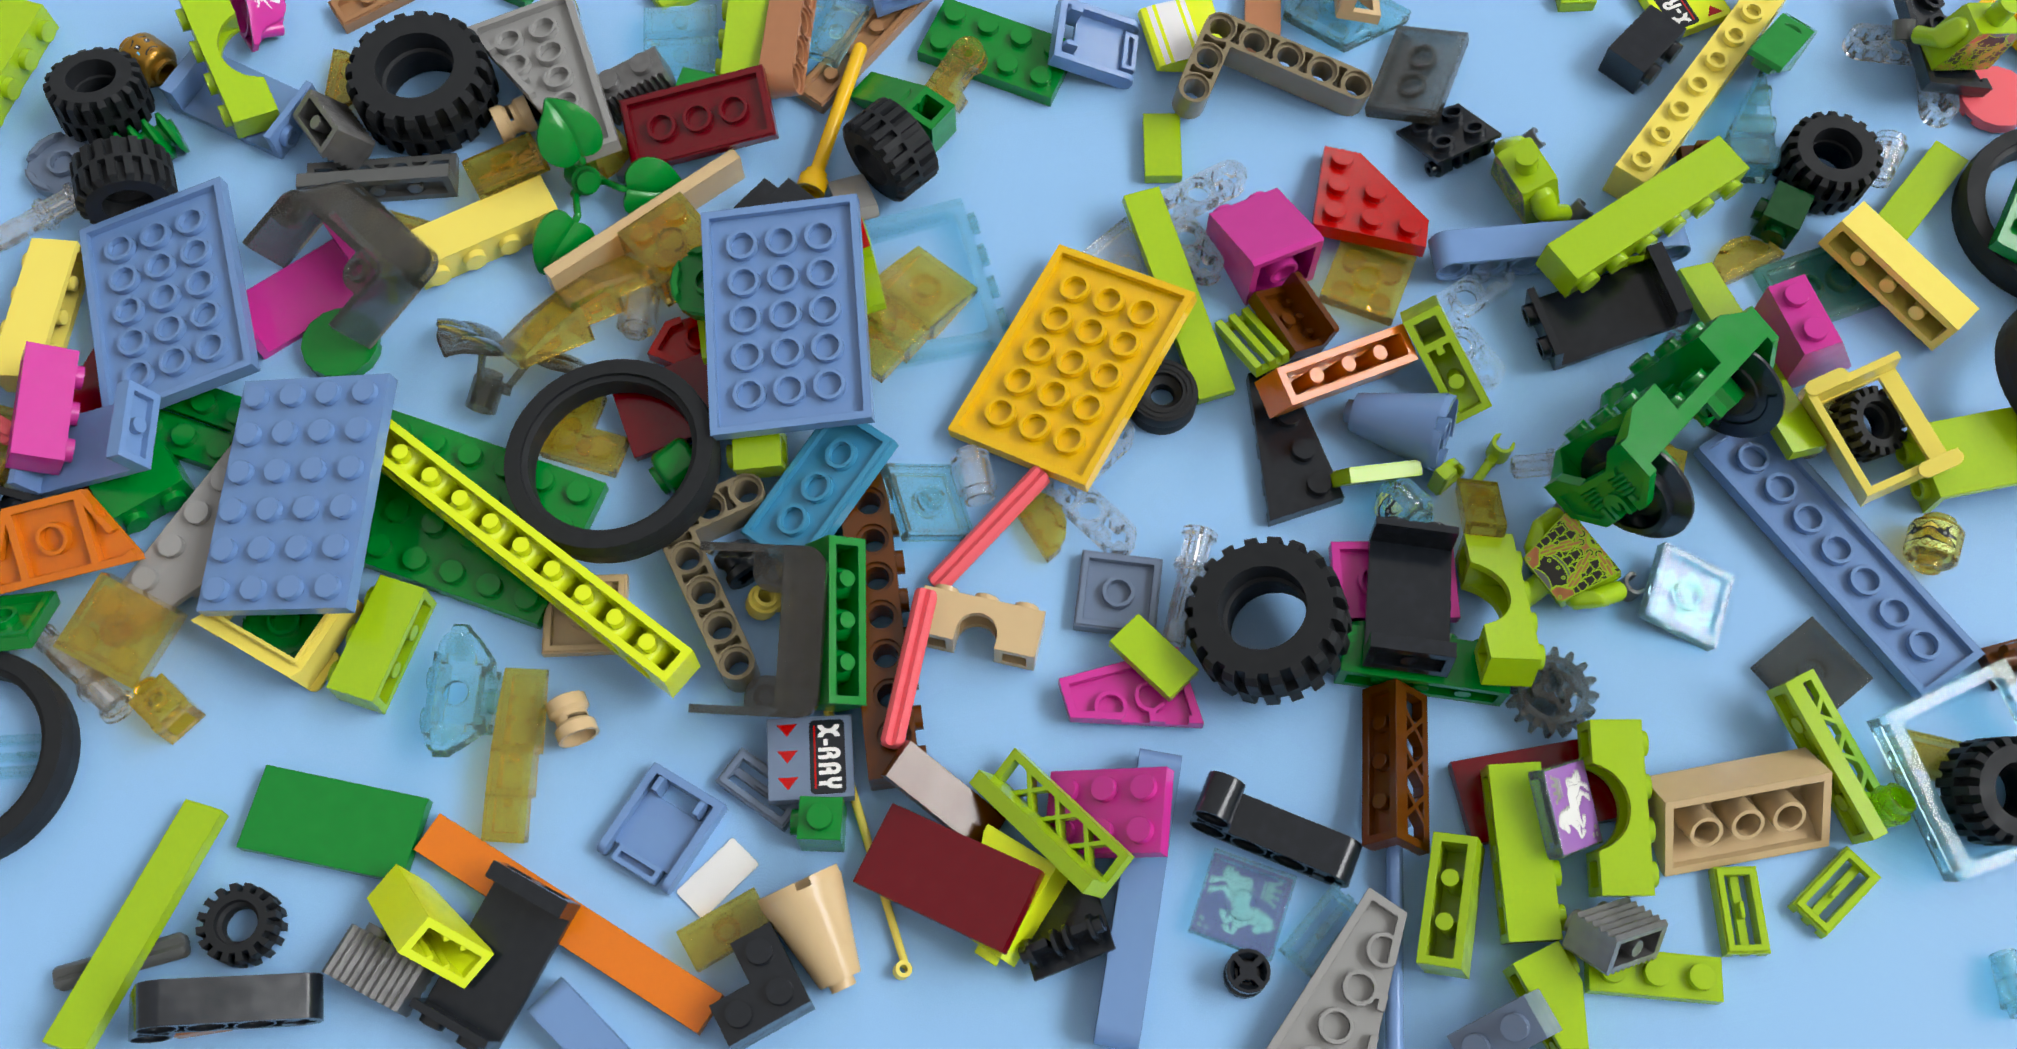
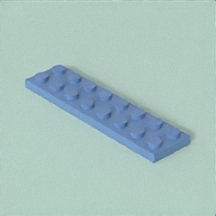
M1770 432L1754 438H1737L1717 433L1698 446L1693 452V455L1918 704L1985 655L1982 649L1803 457L1791 460L1785 458Z

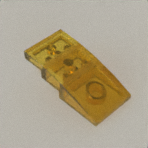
M917 246L898 259L879 275L887 308L867 314L872 377L880 383L902 361L907 363L926 341L931 344L978 292V288L920 246Z
M622 255L588 271L553 293L528 313L496 345L498 352L520 369H524L595 340L590 325L626 311L621 296L655 283L656 279L652 268L627 255Z

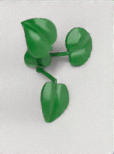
M546 97L543 102L542 115L536 136L537 147L541 156L548 163L564 168V178L573 188L570 196L573 200L574 215L571 218L565 211L553 210L546 214L538 223L532 244L533 260L537 271L545 275L543 270L545 267L595 236L588 225L579 223L581 219L579 197L581 195L595 193L600 185H605L619 192H626L623 198V207L630 214L682 180L668 163L656 157H642L631 163L624 175L626 185L618 184L600 175L589 162L586 163L584 157L597 153L602 147L603 134L599 123L588 111L577 104L553 97Z

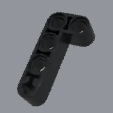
M1210 771L1208 773L1189 822L1193 828L1326 884L1340 888L1349 887L1362 850V844L1359 841L1243 794L1245 784L1236 777L1219 771Z
M289 973L157 979L139 982L135 984L129 994L128 1041L131 1043H155L170 1040L176 1033L290 1027L320 1023L324 1021L323 974Z

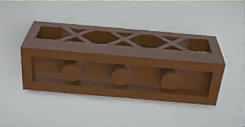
M1395 678L1362 689V846L1371 851H1376L1398 845L1421 856L1430 853L1427 696ZM1407 701L1412 704V718L1407 710ZM1407 739L1413 749V757L1407 748ZM1407 777L1413 787V796L1407 786ZM1408 818L1413 826L1414 837L1408 834Z

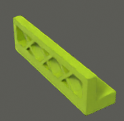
M1814 669L1808 670L1766 691L1797 748L1806 747L1833 772L1831 807L1853 845L1876 840L1887 834L1888 828L1901 822ZM1804 682L1806 683L1807 687L1814 697L1813 700L1811 699L1809 693L1803 685ZM1827 725H1829L1832 728L1834 734L1836 735L1835 739ZM1849 763L1852 764L1853 767L1855 768V770H1856V772H1857V777H1856L1855 773L1853 772V770H1852L1851 766L1849 765ZM1871 802L1875 803L1876 807L1878 808L1880 814L1883 817L1882 820L1880 819Z
M1014 748L995 774L978 770L969 782L1083 894L1103 899L1135 857L1019 749ZM1020 764L1027 772V789L1014 790L1006 781ZM1037 781L1042 785L1041 787H1037ZM1051 793L1055 799V815L1042 817L1038 813L1037 795ZM1027 796V802L1022 797ZM1065 807H1066L1071 813L1065 814ZM1079 819L1083 823L1084 842L1070 844L1066 840L1065 821ZM1049 823H1055L1056 829ZM1094 835H1096L1100 840L1094 841ZM1108 847L1118 856L1104 875L1095 868L1094 848ZM1078 850H1084V856Z

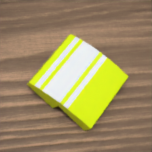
M1173 0L1139 10L1137 15L1157 71H1184L1206 19L1209 15L1216 12L1212 0ZM1212 34V35H1214V36L1217 37V38H1222V37H1221L1220 35H1218V34Z

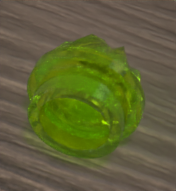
M1897 783L1877 786L1872 790L1869 797L1885 827L1904 825L1911 819V813L1916 809V803L1912 795Z

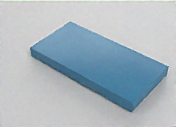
M868 423L815 429L740 533L804 577L805 544L827 535H834L899 445L895 440Z

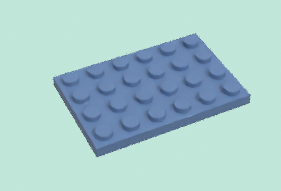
M220 176L79 230L102 407L114 404L117 383L129 379L161 395L160 409L260 371L228 184Z
M857 193L702 212L701 235L710 436L719 441L875 423L860 201Z
M390 373L245 381L196 612L204 616L355 613L398 380Z

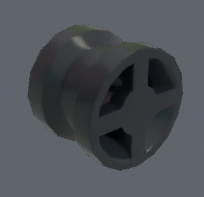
M747 539L731 542L723 547L714 557L718 569L726 572V582L734 590L750 585L765 571V566L761 559L753 556V547Z
M1250 948L1238 950L1232 954L1224 967V985L1236 997L1243 999L1255 997L1261 993L1270 980L1271 969L1269 962L1257 950Z

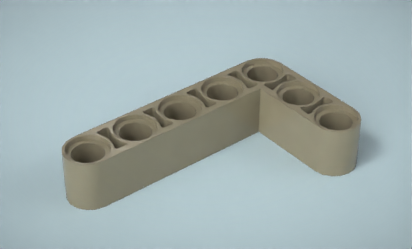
M1215 12L1208 16L1179 80L1173 96L1172 107L1175 113L1184 119H1195L1200 116L1223 65L1344 116H1353L1360 112L1372 92L1373 82L1366 72L1228 13ZM1212 34H1218V35H1220L1222 38H1217V37H1215V36L1212 35ZM1246 48H1251L1254 51H1256V53L1250 52ZM1280 62H1284L1290 67L1283 66ZM1199 63L1206 64L1210 68H1204ZM1313 76H1317L1321 78L1323 81H1318ZM1347 90L1354 92L1357 96L1350 94ZM1185 93H1192L1197 98H1190Z
M750 473L740 474L717 484L709 504L698 520L677 540L662 548L728 689L739 693L747 692L754 688L759 681L760 672L754 654L702 545L744 527L767 496L761 479ZM753 493L757 495L750 502L740 501L741 497L745 494ZM709 510L720 511L715 518H703L704 514ZM695 559L699 561L693 569H681V566L687 560ZM703 594H715V598L710 603H697V600ZM720 628L732 629L730 635L724 639L713 638L715 631ZM744 662L749 664L747 670L740 675L729 673L730 668L736 663Z

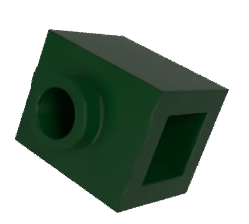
M1779 180L1767 199L1761 197L1750 216V218L1756 220L1750 235L1761 239L1769 245L1785 250L1799 232L1815 196Z

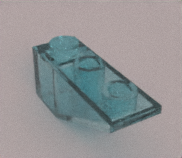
M1759 70L1722 138L1750 167L1741 179V183L1764 184L1772 171L1778 168L1781 159V151L1779 147H1776L1774 136L1777 121L1776 117L1772 116L1770 107L1772 87L1767 84L1766 73Z

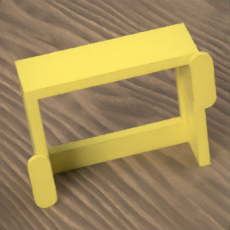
M1898 351L1854 371L1848 372L1844 368H1837L1808 381L1805 385V395L1801 401V404L1827 443L1825 449L1860 507L1920 479L1931 478L1958 466L1964 460V454L1958 447L1946 451L1900 377L1896 366L1902 357ZM1878 380L1927 461L1871 486L1823 405Z
M357 600L355 613L324 614L295 658L231 622L230 620L233 616H204L200 614L191 619V621L280 672L309 691L317 692L327 681L328 672L332 664L340 659V655L336 650L347 635L349 628L361 615L364 604Z

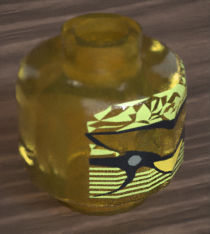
M1940 512L1925 513L1922 517H1918L1910 522L1903 545V556L1908 563L1914 566L1916 571L1925 575H1938L1940 572L1951 570L1959 564L1965 541V531L1957 524L1956 519L1950 515Z

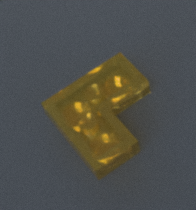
M602 396L591 400L565 416L545 440L540 451L542 458L616 478L630 444L625 436L596 429L607 403V397Z

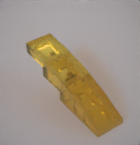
M505 668L490 750L481 841L523 844L529 842L531 799L536 797L539 755L543 754L545 705L547 704L549 670Z

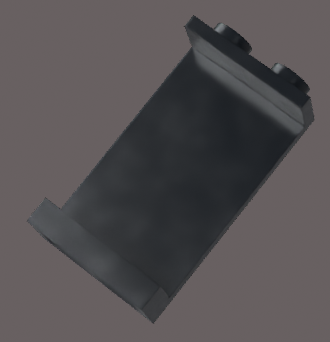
M1662 242L1648 246L1643 261L1621 268L1614 274L1607 273L1600 276V280L1584 293H1581L1578 289L1566 298L1559 291L1538 297L1534 287L1526 290L1525 305L1521 306L1522 315L1528 327L1534 326L1539 337L1536 338L1538 352L1543 360L1549 359L1553 371L1689 324L1694 307Z
M1376 516L1368 542L1362 666L1448 677L1457 658V643L1450 642L1452 549L1459 536V527L1447 526L1440 522L1424 523L1409 521L1397 516Z
M493 860L485 874L487 878L494 881V884L469 925L491 948L494 955L465 989L439 976L427 998L413 997L409 1004L410 1007L422 1013L419 1021L437 1031L443 1032L446 1027L458 1034L456 1042L466 1049H499L581 906L513 866Z

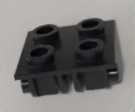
M1459 103L1447 106L1442 111L1424 119L1416 120L1411 125L1396 131L1398 136L1428 157V162L1424 165L1425 171L1429 177L1436 176L1438 178L1452 171L1453 167L1458 169L1463 164L1467 165L1482 156L1489 155L1491 149L1494 148V140L1502 137L1499 131Z
M1069 880L1067 881L1033 938L1026 939L1024 946L1018 948L1022 962L1024 964L1029 963L1035 982L1116 949L1100 898L1083 894Z

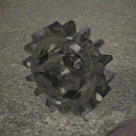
M1553 646L1546 655L1544 668L1538 670L1532 687L1525 689V687L1510 686V694H1513V696L1505 703L1506 708L1517 707L1519 713L1515 716L1514 721L1516 723L1524 719L1529 721L1527 732L1532 734L1540 727L1543 728L1544 738L1549 739L1557 729L1560 736L1564 738L1572 732V728L1577 730V724L1584 722L1585 719H1590L1596 712V709L1590 704L1596 702L1599 698V693L1591 691L1589 688L1592 687L1597 679L1593 676L1585 677L1583 674L1588 666L1586 662L1580 663L1577 666L1572 663L1574 659L1573 652L1570 651L1562 658L1559 657L1558 648ZM1573 696H1577L1575 709L1570 713L1569 709L1572 707L1570 699Z

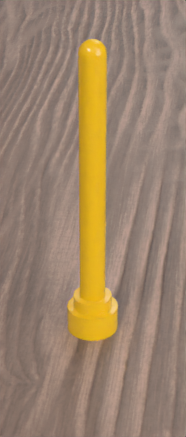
M857 42L853 45L812 164L800 173L797 181L800 187L815 198H823L829 182L825 170L867 52V47L862 42Z

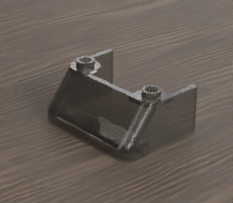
M345 179L290 190L284 193L242 243L282 268H285L298 255L324 222L356 252L343 270L344 284L354 295L329 325L334 330L371 350L435 274L439 262L436 252L364 187L353 180Z
M701 541L700 550L713 557L754 559L753 576L757 585L767 592L782 593L776 676L763 675L756 677L748 684L744 694V706L689 704L688 712L706 715L764 718H805L811 715L818 708L821 698L829 565L826 557L820 551L810 546Z

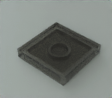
M1813 616L1750 668L1769 689L1808 670L1814 669L1836 709L1873 679ZM1804 682L1803 685L1805 686L1807 692L1813 700L1814 697L1810 692L1809 688L1807 687L1806 683Z

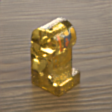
M972 36L959 38L925 84V86L953 103L956 112L959 114L968 103L963 91L974 76L985 70L988 63V56L982 43Z

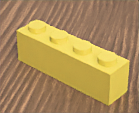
M539 174L398 236L425 290L433 286L446 284L456 276L470 270L480 269L488 262L504 255L514 254L521 248L532 244L534 233L540 220L546 214L553 210H558Z
M1865 201L1818 242L1829 255L1931 351L1956 333L1980 309Z
M31 238L28 250L22 257V269L17 284L11 291V303L6 319L2 321L0 326V386L7 392H16L20 361L26 341L67 348L86 287L81 245L77 241Z

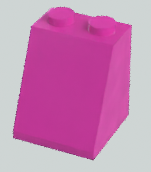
M1278 188L1267 192L1258 191L1241 202L1233 205L1224 204L1217 207L1212 213H1209L1205 233L1245 306L1249 304L1247 301L1254 292L1282 286L1292 272L1299 271L1306 281L1312 280L1324 243L1322 234Z
M1805 274L1767 287L1754 309L1779 336L1775 363L1792 389L1804 385L1808 381L1834 369H1849L1851 367L1843 341Z

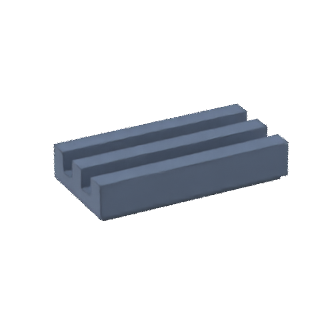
M741 747L716 779L717 785L785 832L790 826L792 809H799V804L776 805L785 811L782 816H779L729 780L734 775L768 799V787L739 767L744 761L768 778V765Z

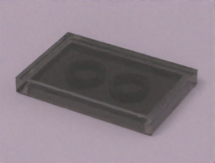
M1398 25L1366 103V117L1437 126L1469 43L1468 32Z

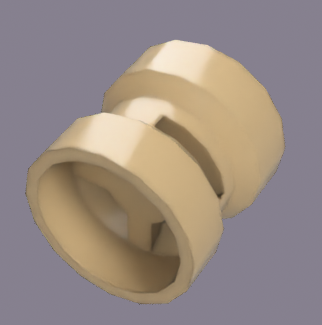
M524 95L512 99L509 105H496L489 108V112L504 143L515 139L518 133H531L538 129Z
M577 690L563 693L551 699L545 705L549 720L556 724L557 729L554 734L559 746L562 748L575 747L586 743L598 735L600 731L595 718L588 714L589 702L584 691Z

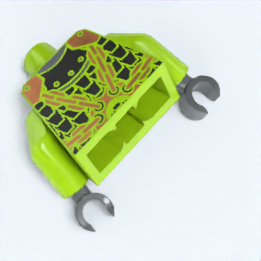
M2017 0L1967 3L1935 27L1922 25L1916 27V19H1895L1892 21L1891 38L1892 40H1903L1921 45L1932 71L1989 69L2017 39V21L2014 17L2017 13Z
M1533 127L1521 136L1503 138L1494 145L1495 158L1491 175L1523 224L1538 223L1540 221L1554 222L1588 219L1594 215L1593 212L1588 211L1584 207L1586 203L1580 198L1570 206L1560 204L1558 179L1539 150L1546 143L1541 142L1537 137V128Z
M1557 502L1532 522L1523 546L1526 554L1523 561L1533 574L1525 580L1530 585V607L1548 594L1551 595L1561 608L1568 605L1574 610L1602 608L1619 601L1631 602L1645 592V588L1634 590L1629 585V581L1637 576L1635 572H1629L1619 581H1616L1621 577V570L1580 521L1570 518Z

